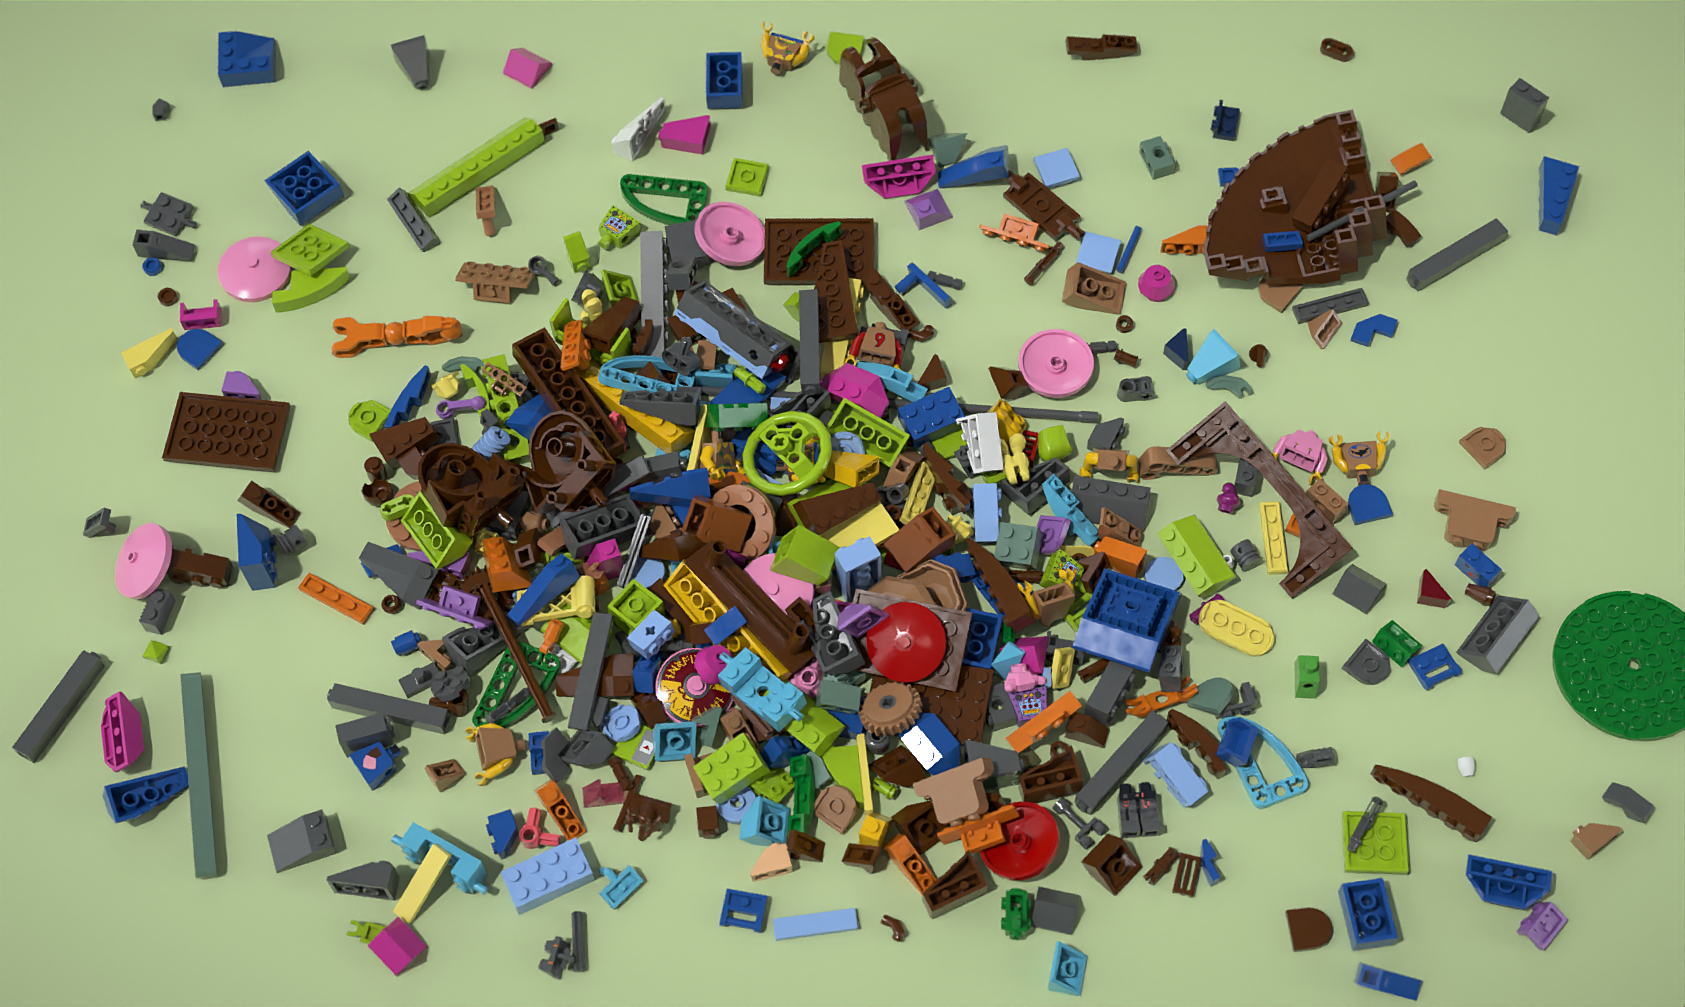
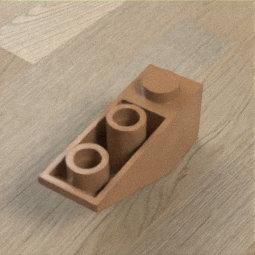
M732 707L722 713L718 723L729 741L744 733L752 740L760 754L762 749L738 709Z

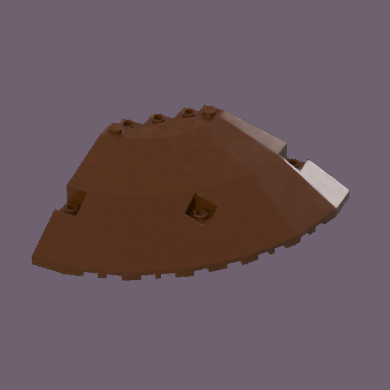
M1353 110L1328 114L1313 120L1314 123L1307 127L1304 125L1299 126L1298 130L1293 133L1285 132L1277 138V142L1273 145L1268 144L1266 150L1251 156L1249 163L1238 170L1230 183L1227 182L1222 190V196L1216 201L1215 209H1212L1208 216L1203 253L1209 275L1247 281L1249 277L1264 275L1266 285L1324 284L1339 281L1340 275L1359 271V257L1373 255L1372 241L1387 239L1386 206L1382 194L1376 196L1373 194L1366 166L1365 153ZM1330 159L1348 167L1350 185L1324 218L1319 229L1349 214L1348 223L1309 242L1306 235L1310 233L1293 226L1292 216L1326 161ZM1361 207H1364L1363 211L1351 213ZM1300 232L1303 242L1301 249L1266 252L1262 239L1263 234Z

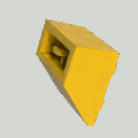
M1000 398L987 413L996 412L999 437L1006 441L1009 448L1010 437L1017 433L1022 434L1027 424L1021 415H1017L1012 410L1008 402Z

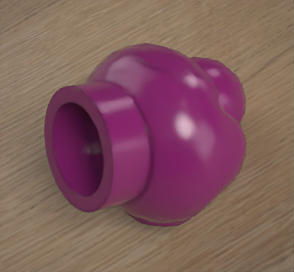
M1227 482L1222 486L1221 491L1223 493L1217 496L1218 510L1223 513L1233 514V510L1240 505V500L1237 493H1235L1234 484Z

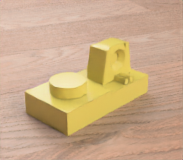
M1071 647L1055 649L1052 667H1049L1051 668V688L1069 687L1075 649Z

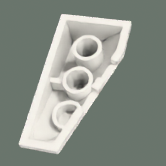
M661 97L621 129L617 136H614L611 143L614 154L630 161L634 160L665 111V98Z

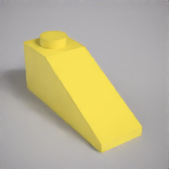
M170 328L121 352V355L133 377L137 378L151 371L178 339L173 329Z

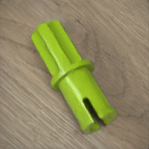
M743 366L735 369L734 375L742 380L746 387H751L757 393H764L766 385L759 381L754 373L748 372Z

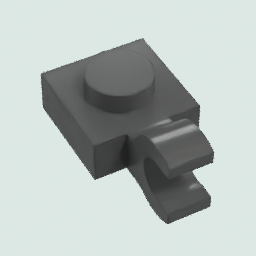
M488 409L481 412L482 435L490 427H498L499 424L497 416Z

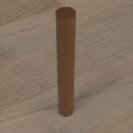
M635 775L633 787L627 794L613 828L616 832L620 833L626 820L627 808L630 807L631 796L633 793H637L643 779L640 775Z

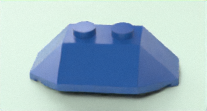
M918 713L919 719H914L915 724H911L908 730L905 729L902 733H897L933 776L959 766L960 743L934 713Z
M1468 854L1466 877L1482 902L1525 910L1550 892L1552 871Z

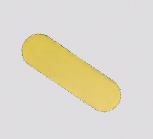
M1085 543L1084 546L1061 545L1059 547L1070 557L1076 553H1082L1087 557L1095 554L1091 545L1087 546Z

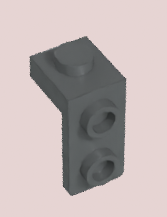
M1250 682L1241 683L1239 692L1243 703L1226 706L1220 714L1215 713L1216 719L1233 717L1238 714L1248 715L1254 711L1257 695L1255 689L1251 688Z

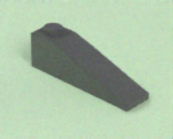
M676 387L677 391L667 392L665 388H662L654 393H649L647 390L623 392L619 402L620 405L675 424L692 426L697 424L699 418L702 388Z
M367 542L359 556V560L377 575L402 602L418 610L421 608V605L416 604V601L427 597L439 571L422 561L371 542Z

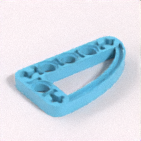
M625 356L606 362L600 369L598 380L601 384L628 392L647 390L649 393H654L662 388H665L666 392L677 391L676 387H692L696 370L688 376H683L678 372L676 383L672 385L619 370L623 368L644 367L651 361L659 369L677 372L668 366L662 357ZM622 379H626V380L630 381V383H625V382H622L621 380H622ZM680 382H684L688 384V386H683L680 384ZM640 385H646L648 388H643Z
M1227 717L1220 720L1217 731L1221 739L1225 729L1223 730L1224 725H1227L1228 720L1238 717ZM1243 718L1259 729L1257 736L1279 755L1293 775L1266 786L1250 753L1248 758L1250 765L1246 768L1236 766L1235 769L1253 805L1258 809H1265L1303 794L1308 787V780L1289 750L1266 728L1254 721ZM1250 776L1256 777L1258 784L1250 785L1247 778ZM1296 781L1298 783H1303L1301 788H1299L1298 786H1292H1294ZM1260 787H1261V789H1260L1259 793H1260L1261 797H1266L1264 803H1263L1261 800H1259V801L1257 800V799H1258V796H1259L1257 790H1258ZM1282 787L1286 794L1278 796L1275 794L1274 789Z

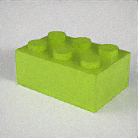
M741 733L693 766L710 797L719 805L770 771L752 740L744 733Z

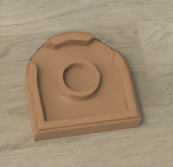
M1263 276L1259 282L1258 290L1260 298L1266 304L1282 313L1299 293L1303 285H1266Z
M1478 427L1459 440V444L1484 470L1499 460L1506 448L1504 436L1495 428Z
M833 785L827 787L819 794L814 803L813 814L840 834H844L856 815L857 801L850 789L842 785Z

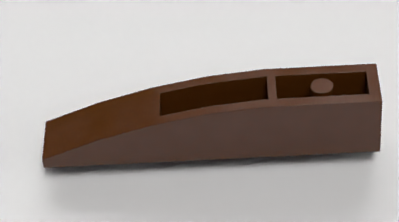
M967 538L966 541L969 547L966 550L971 558L975 557L976 560L973 563L977 571L982 570L983 574L980 576L985 586L990 585L988 591L992 599L997 598L998 602L995 605L999 612L1005 613V616L1002 618L1007 627L1012 626L1016 633L1035 623L1036 621L1026 601L1007 570L987 550L972 539Z
M1375 764L1370 773L1377 782L1386 784L1394 793L1403 795L1411 804L1420 806L1426 810L1428 815L1434 818L1437 817L1448 828L1457 830L1469 841L1476 843L1492 819V816L1458 794L1420 776Z

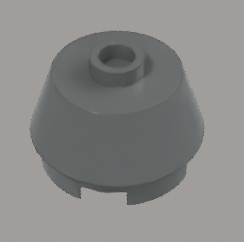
M585 271L571 301L577 303L578 306H584L582 293L587 289L596 292L600 300L604 293L601 291L604 283L594 273L591 274Z

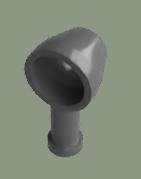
M534 256L530 258L528 267L532 273H542L551 282L552 286L558 282L559 279L547 269V260L544 257Z
M623 631L617 632L615 637L622 648V654L634 653L635 663L642 655L634 650L631 645H628Z

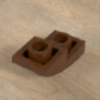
M1397 210L1386 215V227L1391 234L1396 232L1405 246L1410 245L1421 237V234L1414 225Z
M645 319V327H641V335L636 336V343H633V354H636V356H645L650 348L654 334L653 319Z

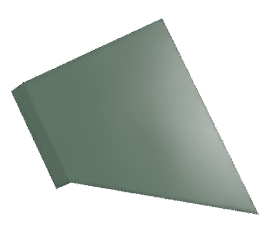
M945 133L928 137L938 168L956 163L968 133Z

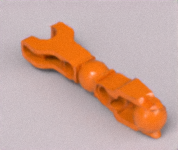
M423 316L420 319L403 321V324L392 322L387 326L385 323L360 324L351 317L338 318L333 321V329L336 333L347 336L344 340L335 342L332 345L331 352L337 358H352L363 349L388 346V343L398 345L405 341L406 344L427 343L428 345H436L462 337V326L456 318L442 316Z

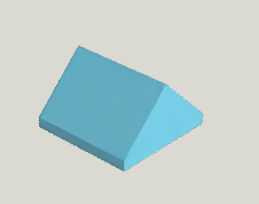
M716 363L714 370L696 369V385L726 387L736 378L734 371L737 368V364Z
M695 722L655 724L652 731L655 761L685 759L684 755L690 753L695 758Z
M1058 941L1056 943L1048 990L1080 996L1087 956Z

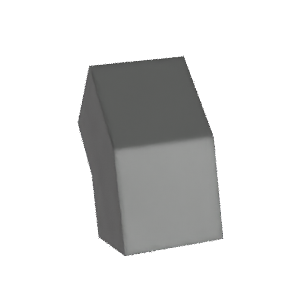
M160 98L153 105L155 121L166 120V114L171 109L168 102Z

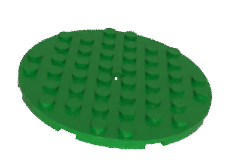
M1631 591L1603 593L1586 600L1574 609L1559 628L1552 653L1553 670L1557 684L1573 710L1597 729L1628 740H1658L1683 731L1685 729V612L1657 596L1647 593L1644 595L1631 593ZM1629 661H1635L1639 668L1636 670L1628 666Z

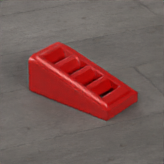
M1024 430L1022 433L1024 437L1036 438V440L1025 438L1026 442L1034 443V445L1026 444L1025 448L1033 450L1024 449L1022 453L1031 455V457H1027L1029 467L1033 468L1038 449V433Z

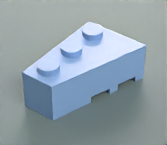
M997 483L973 484L975 542L977 544L997 543L1000 528L998 526V519H1002L1001 507L998 508L997 500H1001V490L997 488Z
M1170 742L1161 745L1141 761L1145 765L1149 763L1157 771L1154 775L1158 779L1160 777L1163 778L1168 785L1167 789L1183 807L1191 806L1208 792L1206 783L1195 774L1193 765L1181 755L1182 751L1176 744Z

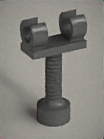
M1062 797L1055 803L1052 809L1057 814L1063 813L1079 827L1081 831L1075 836L1074 840L1087 850L1092 845V841L1085 834L1092 828L1095 833L1101 836L1105 832L1106 827L1096 817L1088 824H1085L1084 821L1068 807L1069 802Z

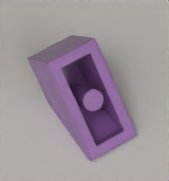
M241 371L226 372L221 390L224 396L262 400L259 391L245 373Z

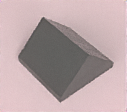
M1351 564L1345 570L1332 595L1367 614L1386 583Z
M1039 886L1031 927L1071 935L1079 895Z

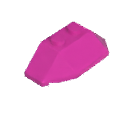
M933 155L862 165L864 183L883 198L920 193L936 173Z
M849 363L824 375L821 381V387L830 392L831 399L841 403L843 398H846L879 418H882L889 405L880 376Z
M120 691L105 700L106 707L101 722L104 761L116 773L130 766L144 751L140 713L123 692Z

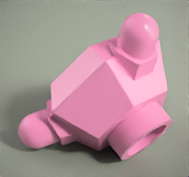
M812 658L811 662L803 665L794 674H791L792 677L790 679H787L810 698L816 697L818 681L823 680V671L819 666L817 658Z
M1025 663L1014 664L1010 666L1011 671L1008 673L1004 686L1006 692L1025 691L1033 689L1036 684L1044 685L1046 678L1033 674L1030 669H1027Z

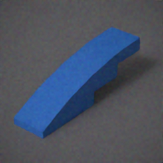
M424 365L401 392L390 411L384 425L385 429L399 425L400 420L408 421L412 407L421 406L431 377L428 366Z

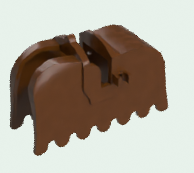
M875 37L869 38L866 41L873 57L867 63H864L859 52L853 46L845 48L840 57L839 82L842 87H846L849 98L854 100L857 111L862 113L865 124L870 126L873 137L878 139L879 146L883 152H886L888 161L896 160L902 137L901 123L898 116L899 110L904 111L908 124H912L917 139L922 144L924 150L928 151L927 121L921 101L916 94L918 86L912 87L914 79L909 80L906 73H901L900 65L895 56ZM879 72L881 79L865 89L862 77Z

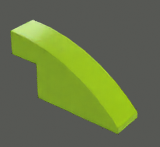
M346 267L324 268L312 276L299 270L291 271V290L272 291V305L275 312L280 313L301 309L325 299L350 280Z
M832 743L822 755L825 765L832 776L831 780L834 785H842L850 789L856 798L857 807L864 809L858 746L833 747Z

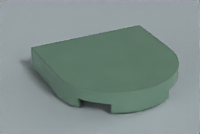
M1225 678L1209 679L1196 688L1198 692L1186 703L1191 708L1220 714L1233 697L1232 685Z

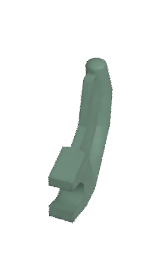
M460 356L448 360L442 365V369L447 372L461 370V364H465L477 375V371L481 370L484 363L477 357Z
M1223 375L1213 377L1206 383V387L1211 390L1227 389L1239 399L1243 396L1241 391H1246L1248 396L1252 395L1250 385L1243 378Z

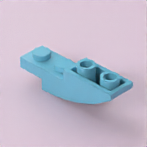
M857 362L856 367L880 376L884 389H888L911 402L923 398L928 390L911 381L913 375L897 368L870 362Z
M1052 474L1042 484L1051 510L1056 517L1071 520L1067 533L1070 536L1076 533L1087 546H1090L1098 538L1097 528L1076 507L1080 501L1055 474Z

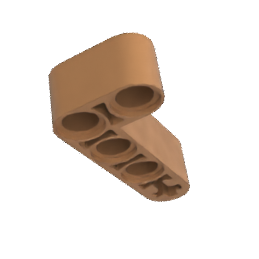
M1154 446L1148 448L1138 459L1140 477L1143 480L1154 479L1161 472L1203 476L1214 475L1218 472L1215 454L1199 456L1177 465L1166 452L1169 447Z

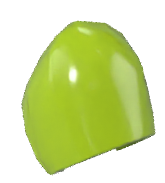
M1063 425L1049 427L1038 433V452L1043 462L1055 457L1061 460L1072 454V447L1067 439Z

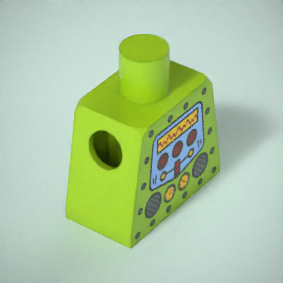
M612 205L599 225V233L602 238L598 241V244L603 249H607L611 244L617 248H622L640 234V222Z
M1059 549L1051 555L1039 586L1047 588L1065 582L1064 579L1059 577V571L1062 569L1067 573L1068 568L1075 574L1074 579L1071 581L1074 585V591L1078 590L1084 593L1085 589L1081 581L1084 568L1063 550Z

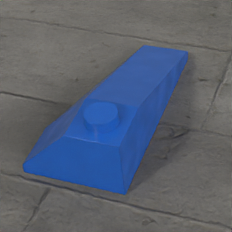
M537 395L515 409L505 424L529 441L534 427L541 418L551 413L542 397Z
M185 766L104 786L103 799L109 816L115 824L136 819L189 787Z

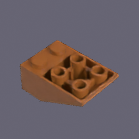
M697 495L692 499L682 532L691 533L704 543H709L711 540H721L726 544L727 549L740 552L752 515L702 495Z
M931 507L915 516L884 542L883 545L903 571L907 573L918 565L952 548L956 534L937 510Z

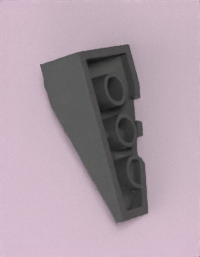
M831 591L813 599L817 646L816 658L824 674L849 673L866 663L854 637L838 629V616L841 611Z
M505 616L515 638L529 628V625L519 626L508 616ZM495 620L492 626L485 629L475 627L465 629V627H461L442 637V641L456 667L462 666L468 675L482 668L507 646Z

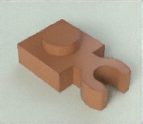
M587 562L575 565L579 576L587 575L596 580L605 573L604 570L598 571L596 569L599 565L598 562H594L591 566Z

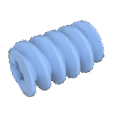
M492 426L473 445L472 449L489 462L492 454L496 453L498 455L507 446L511 438L506 431Z

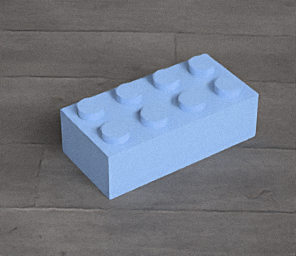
M870 536L860 538L848 547H841L835 553L836 587L845 602H853L855 589L867 591L881 580V554Z
M577 838L571 839L500 872L519 915L595 881Z

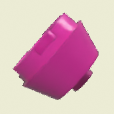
M1152 265L1140 275L1138 287L1140 293L1148 297L1149 301L1160 302L1172 294L1175 282L1166 267Z
M720 645L705 647L697 653L694 669L697 670L703 682L708 684L721 683L718 674L727 664L719 657L723 652L732 657L728 649Z

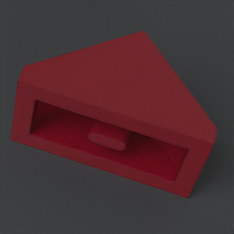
M1425 569L1419 581L1417 604L1439 608L1448 607L1451 597L1431 573Z

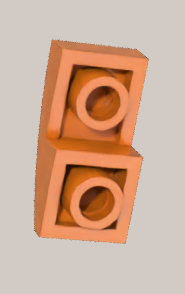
M1420 143L1402 152L1390 161L1401 176L1412 168L1419 167L1432 157L1423 143Z

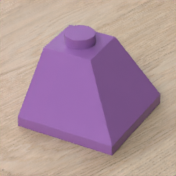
M938 188L905 200V204L919 230L952 218Z
M854 603L845 607L844 611L839 614L838 629L859 638L888 618L889 614L871 605Z

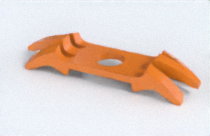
M1189 676L1182 680L1181 692H1161L1159 690L1146 696L1142 694L1136 699H1125L1127 705L1137 706L1126 709L1125 712L1137 717H1147L1152 710L1156 711L1181 701L1185 703L1198 692L1196 689L1197 684L1195 683L1183 689L1190 681ZM1163 695L1167 697V700L1159 703L1156 701V697Z

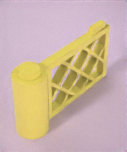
M580 576L577 581L565 589H571V592L566 597L561 595V593L556 596L561 599L556 606L551 603L553 601L551 600L521 625H533L537 621L574 615L582 618L592 617L595 612V580L591 576ZM526 590L517 591V602ZM566 603L571 605V609H561ZM547 606L552 609L549 613H542Z

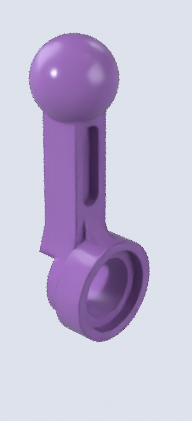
M475 396L473 399L441 401L436 407V413L443 420L449 419L454 416L455 411L469 409L478 411L485 408L486 400L482 396ZM449 406L446 412H441L442 407Z

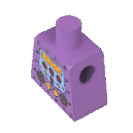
M1046 686L1025 691L1008 692L1017 716L1016 724L1019 728L1047 708Z

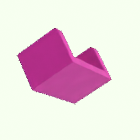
M213 300V307L187 309L185 303H180V323L184 331L221 327V306L218 300Z

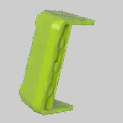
M567 298L563 300L549 320L554 341L560 345H563L564 326L571 321H577L572 318ZM625 328L610 350L611 355L592 348L590 349L591 358L604 365L615 358L632 356L633 347L629 328Z

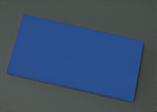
M773 371L762 379L756 376L759 381L766 385V390L763 394L755 392L751 387H746L744 382L736 377L711 400L710 404L763 403L786 381V376L778 371Z

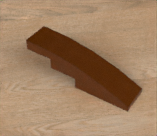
M925 443L923 445V455L930 472L949 500L965 515L970 510V501L961 494L962 484L953 477V466Z

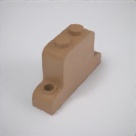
M1441 489L1438 490L1434 502L1435 510L1447 515L1444 539L1457 547H1469L1471 544H1474L1480 551H1486L1490 548L1495 537L1496 526H1509L1516 511V507Z
M979 758L913 783L914 792L917 796L924 797L925 801L932 800L937 820L942 824H950L951 828L963 825L962 821L977 820L981 814L988 810L983 780L988 779L994 771L991 759Z

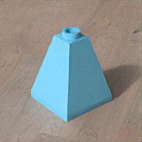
M1213 329L1187 368L1188 373L1186 376L1192 383L1201 384L1211 380L1213 377L1238 371L1241 369L1239 355Z

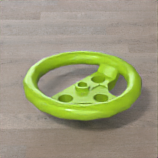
M788 411L775 414L760 423L748 437L742 454L743 470L750 483L766 494L785 496L799 493L814 484L827 469L832 455L831 435L824 423L809 413ZM791 422L796 423L792 428H777L779 425ZM797 433H802L800 438L794 439ZM772 434H776L775 436L772 437L771 440H769V437H770ZM812 437L820 439V453L815 465L804 455L805 443ZM761 440L799 478L797 481L777 484L770 483L760 477L755 468L754 454ZM799 457L796 463H791L793 458Z

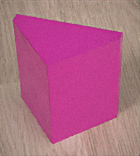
M525 48L510 49L503 74L532 89L552 63Z
M1048 637L1015 639L1013 644L1026 652L1021 663H1025L1027 669H1030L1033 674H1043ZM1006 644L1000 648V652L1003 650Z
M399 916L367 945L395 976L427 947Z

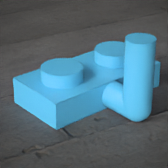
M630 865L617 876L610 868L601 867L599 873L605 875L611 882L598 894L611 909H614L643 882V879Z

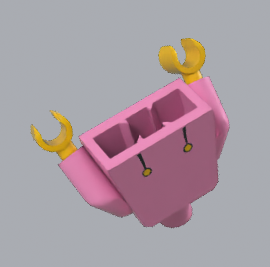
M1297 430L1294 434L1282 436L1272 450V455L1276 460L1278 455H1280L1279 458L1312 473L1315 471L1309 479V485L1312 479H1317L1318 481L1321 478L1320 474L1323 473L1327 462L1325 449L1321 447L1323 441L1312 430L1307 431V433Z

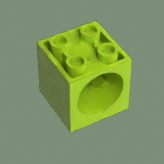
M635 579L607 606L609 614L614 616L613 624L628 636L653 610L666 618L663 601Z

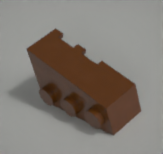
M426 417L369 434L385 462L393 470L400 467L397 459L414 446L419 450H426L441 440L434 426Z
M172 545L171 560L166 572L172 582L176 584L191 583L195 586H202L203 584L214 588L228 587L233 569L229 558L205 552L203 556L191 553L192 549L186 548L184 552L173 549Z
M1072 746L1068 747L1066 751L1058 756L1054 755L1046 763L1039 764L1018 777V788L1022 802L1036 803L1078 793L1083 788V778Z
M969 850L922 894V902L931 919L987 893L988 885Z

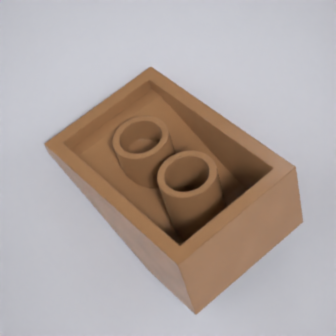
M1077 262L1067 270L1062 302L1079 309L1119 315L1126 281Z

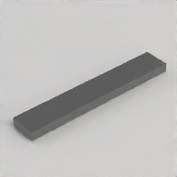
M640 456L615 470L614 479L602 491L606 498L613 496L651 474L644 456ZM593 501L588 507L596 505V503ZM556 508L547 513L546 516L552 528L560 526L559 517L574 512H564Z
M593 613L569 718V729L589 731L614 616L611 614Z

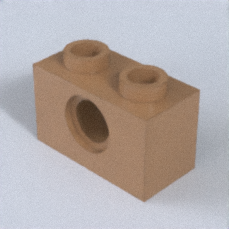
M1321 478L1306 492V495L1332 525L1346 513L1349 503Z

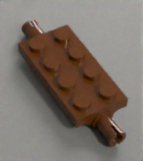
M1009 169V177L1004 179L1010 183V187L1003 193V198L1029 220L1038 223L1039 228L1054 241L1065 232L1071 234L1077 241L1085 235V231L1075 224L1080 220L1081 215L1029 172L1024 176H1020Z

